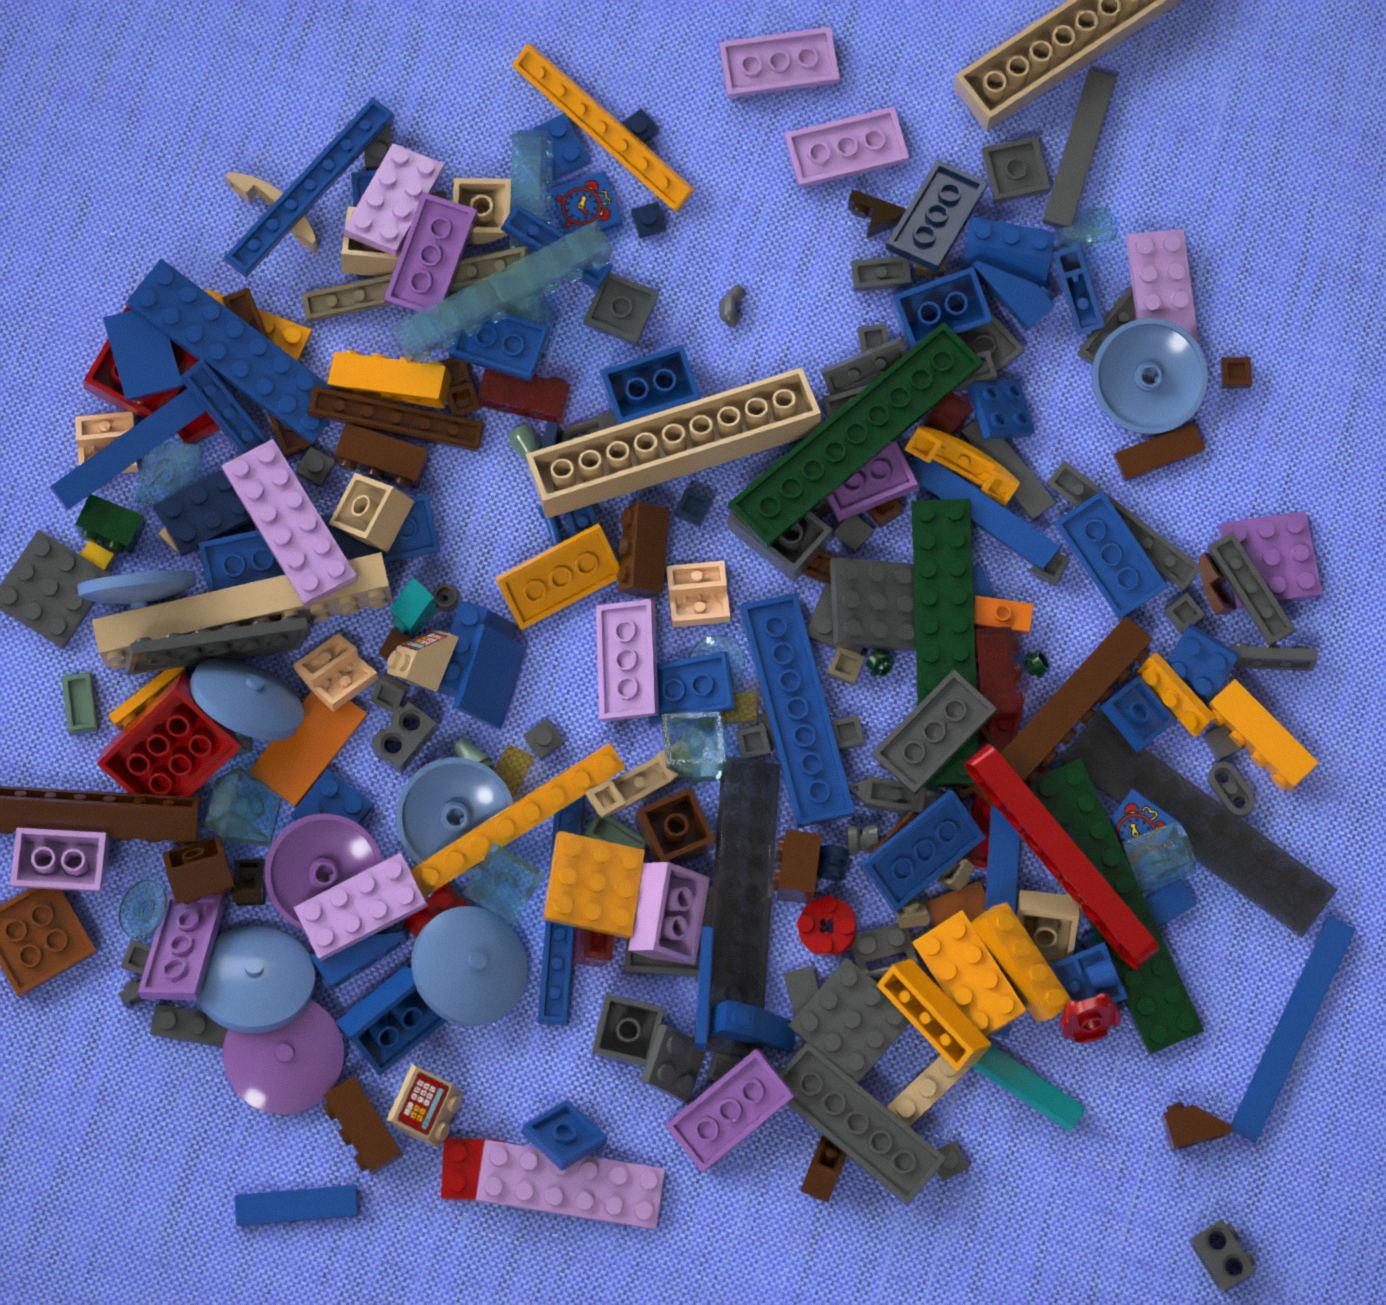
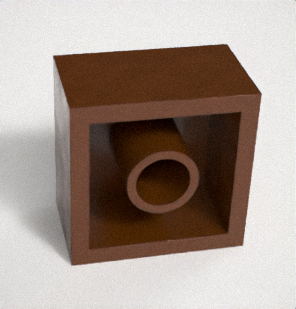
M692 787L637 809L635 821L655 863L670 862L677 865L713 850L716 839Z
M786 829L785 838H779L776 862H782L781 867H775L772 891H778L777 900L804 904L813 902L822 834Z
M220 834L163 852L166 874L176 904H192L199 901L202 896L209 894L221 895L229 891V888L234 887L231 867Z

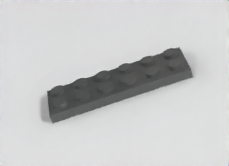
M286 616L281 618L280 621L269 623L267 620H259L251 625L239 627L237 624H231L215 631L199 629L194 631L193 634L188 635L171 633L161 639L139 638L130 644L125 662L127 675L199 665L201 662L213 658L240 659L299 650L308 630L306 617Z
M808 1042L805 1043L781 1071L780 1076L796 1095L786 1105L906 1206L913 1201L946 1162L947 1158Z

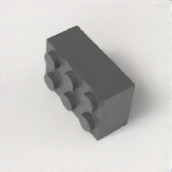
M812 512L806 515L769 548H766L733 513L727 517L728 529L793 582L803 574L832 541L833 529Z

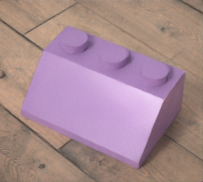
M16 828L10 886L101 892L109 861L110 841L107 834L101 832Z
M670 862L643 863L632 937H630L628 951L652 959L696 965L710 877Z

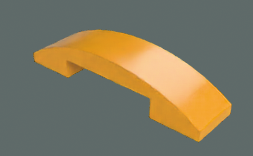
M919 425L904 449L929 464L933 459L982 487V493L1006 506L1020 484L1006 468L984 452L952 435L933 428Z

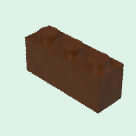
M345 423L334 453L336 463L339 464L340 468L350 472H355V470L366 472L369 478L382 481L383 478L393 481L395 486L405 490H409L410 487L419 488L430 459L429 451L426 448L349 423Z
M637 502L624 508L621 517V524L623 526L622 540L619 544L621 560L620 568L617 572L618 592L647 599L663 593L669 517L668 508Z
M355 1076L323 1095L327 1103L322 1105L331 1121L336 1118L339 1121L342 1129L338 1130V1133L346 1146L353 1144L358 1153L353 1157L362 1172L368 1169L373 1176L403 1157Z

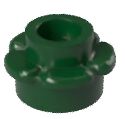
M878 650L873 653L866 662V666L870 669V675L873 677L887 675L893 668V656L884 650Z
M1040 650L1033 653L1027 652L1026 657L1028 659L1024 661L1027 672L1031 676L1036 675L1038 678H1042L1044 673L1050 670L1048 660Z

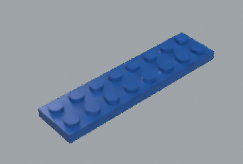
M163 259L157 262L126 301L125 305L197 360L204 359L213 372L309 444L313 445L330 423L329 420L307 416L313 386L335 390L333 387H329L325 381Z
M428 494L410 497L414 500V503L388 553L368 546L328 525L333 514L321 516L347 560L381 552L384 564L441 551ZM259 530L198 543L208 592L285 575Z
M797 593L741 604L739 610L796 828L854 816L855 811Z

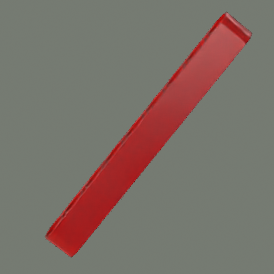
M987 744L965 762V769L971 778L1131 968L1138 969L1159 951V945L1153 936L993 746Z

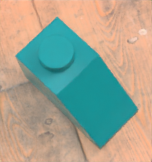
M414 577L408 582L391 606L390 612L393 618L391 623L401 633L406 631L412 637L437 614L434 597Z

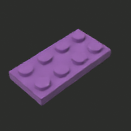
M422 192L383 300L439 320L478 211L474 208Z
M166 894L138 990L141 999H199L226 903L223 895L209 894L202 896L199 901L192 904H176L174 895Z
M757 1048L665 1124V1126L703 1173L796 1095L760 1049Z

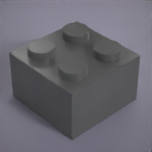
M606 993L603 998L590 1055L645 1068L658 1026L662 1022L665 1007Z

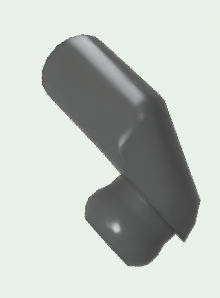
M736 284L719 302L720 319L730 327L735 326L740 321V316L736 313V304L747 295L746 291L739 284Z

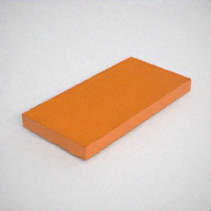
M311 691L302 702L305 716L298 732L288 739L272 741L248 773L296 808L367 718L368 714L350 700L333 712Z

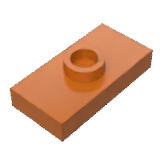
M975 596L974 625L981 628L1030 634L1034 604Z

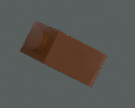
M1183 1102L1166 1107L1167 1112L1163 1113L1160 1117L1171 1152L1229 1136L1233 1131L1228 1123L1195 1105L1185 1107Z
M823 1135L800 1191L815 1199L829 1202L847 1155Z

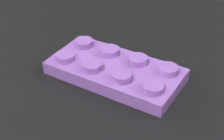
M831 27L719 42L727 99L837 84L840 81Z
M894 106L784 133V139L799 189L909 162V155Z
M392 143L344 228V236L397 256L405 242L422 192L428 194L433 192L444 172L445 164Z
M1184 229L1127 234L1125 238L1137 320L1158 318L1170 321L1185 329L1198 342Z
M644 599L596 605L599 720L607 722L658 716L655 601Z
M400 852L295 906L294 909L318 959L323 961L428 907Z

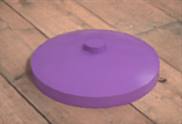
M312 814L292 822L274 839L265 859L264 884L267 895L277 912L289 923L304 930L294 909L295 906L383 862L375 840L356 822L336 814Z
M313 1000L310 1001L308 1007L297 1019L277 1030L264 1033H243L228 1029L223 1045L224 1070L234 1091L252 1107L271 1114L286 1115L299 1113L318 1104L324 1099L323 1095L332 1090L337 1083L344 1062V1045L340 1030L332 1016Z

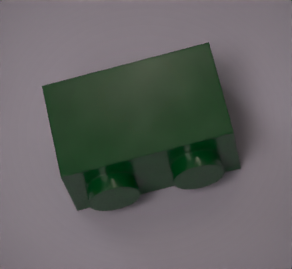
M92 494L88 496L75 523L78 532L81 533V538L96 543L97 540L106 543L108 549L119 554H123L124 551L130 554L133 553L146 525L143 515Z

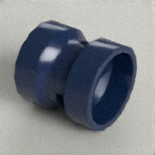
M835 845L820 846L819 857L823 861H821L817 868V877L830 881H844L846 869L843 863L848 860L849 849Z

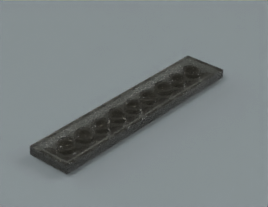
M1097 713L1061 760L1066 765L1081 758L1093 786L1119 805L1122 804L1131 789L1136 788L1176 817L1182 824L1170 839L1172 844L1300 938L1305 935L1338 890L1148 750L1143 748L1137 753L1121 732Z
M729 755L722 757L710 921V927L714 929L708 1041L704 1051L747 1057L757 1048L762 1052V1046L709 1035L712 1005L730 1000L761 1009L765 1007L780 764Z

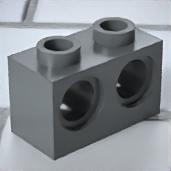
M409 701L404 707L399 706L390 718L391 724L386 730L380 729L372 740L374 744L372 746L373 753L401 775L438 730L437 722ZM410 719L420 722L419 727L413 731L405 729L404 724ZM391 742H398L401 744V749L397 753L392 754L385 750L386 746Z
M1223 1219L1188 1241L1221 1294L1256 1272L1253 1267L1256 1265L1254 1258L1247 1249H1241L1236 1241L1239 1239L1236 1230L1230 1223L1226 1225ZM1216 1234L1223 1239L1224 1246L1222 1249L1217 1250L1210 1246V1235ZM1233 1260L1239 1264V1275L1232 1276L1226 1271L1225 1264L1227 1261Z

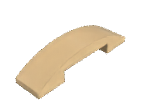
M228 172L225 175L227 186L248 203L258 195L272 206L283 194V192L267 182L246 174ZM304 215L291 229L292 236L315 254L318 251L317 241L311 225Z
M681 740L660 751L655 758L614 780L609 779L586 791L585 795L600 818L628 808L663 789L691 771L698 763L684 741Z

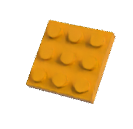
M563 831L556 833L543 920L628 939L632 937L645 850Z

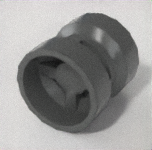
M870 824L862 829H859L856 825L846 827L849 855H858L860 851L869 854L878 844L877 824Z

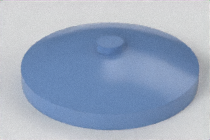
M1143 318L1120 326L1102 342L1093 361L1091 381L1096 401L1111 421L1128 431L1150 435L1173 430L1193 416L1201 405L1207 390L1208 368L1201 347L1185 329L1167 320Z
M164 570L97 578L77 584L78 598L96 603L130 605L131 610L148 607L149 602L172 597L196 586V573L189 570Z
M229 658L208 659L196 667L190 679L191 694L200 708L223 726L245 736L270 741L288 739L298 732L304 720V707L296 693L278 677L250 663Z
M463 757L438 759L417 770L402 788L396 806L395 820L397 832L405 850L420 864L512 805L513 799L504 781L483 763ZM508 844L457 877L471 875L489 867L502 855Z
M462 906L442 912L423 927L413 947L411 959L412 974L419 994L436 1014L452 1023L463 1026L490 1024L509 1013L517 1005L524 993L528 978V962L522 942L505 920L486 909Z
M247 926L230 930L215 939L198 1003L213 1021L230 1030L243 1033H264L277 1030L293 1022L308 1007L315 989L313 961L308 951L297 939L278 929L264 926Z

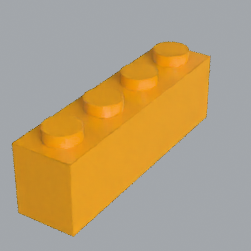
M345 350L344 353L334 352L327 385L337 391L373 399L445 409L451 374L444 364L437 361H428L426 364L418 363L408 357H401L399 360L389 359L382 354L364 356L353 350Z
M1236 679L1209 703L1207 708L1216 716L1213 722L1219 727L1225 724L1232 731L1229 737L1240 748L1245 745L1244 748L1251 754L1250 758L1254 764L1261 769L1264 767L1272 775L1271 780L1280 789L1283 790L1285 788L1290 793L1318 765L1319 762Z
M1007 902L992 906L970 922L1036 1022L1052 1019L1064 1010V1006L1068 1002L1072 1001Z
M912 958L893 964L876 985L957 1072L975 1065L992 1045Z

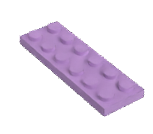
M273 439L221 466L225 476L305 608L357 581V575Z
M485 1140L475 1201L655 1230L665 1169L586 1156L561 1171L538 1148Z

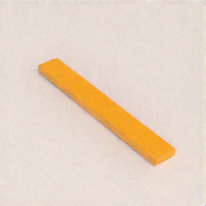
M532 43L526 44L511 66L675 212L680 211L696 189Z

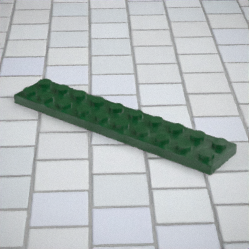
M943 322L728 503V508L766 548H769L982 368L983 361Z
M970 498L911 501L918 705L953 669L977 690ZM978 732L923 788L974 786L975 781L966 771L964 764L979 751Z
M1080 758L1038 776L1028 788L1159 945L1158 952L1138 969H1133L1120 957L1086 916L1098 944L1106 943L1128 995V998L1124 999L1125 1005L1148 1056L1204 1032V1028L1082 759Z

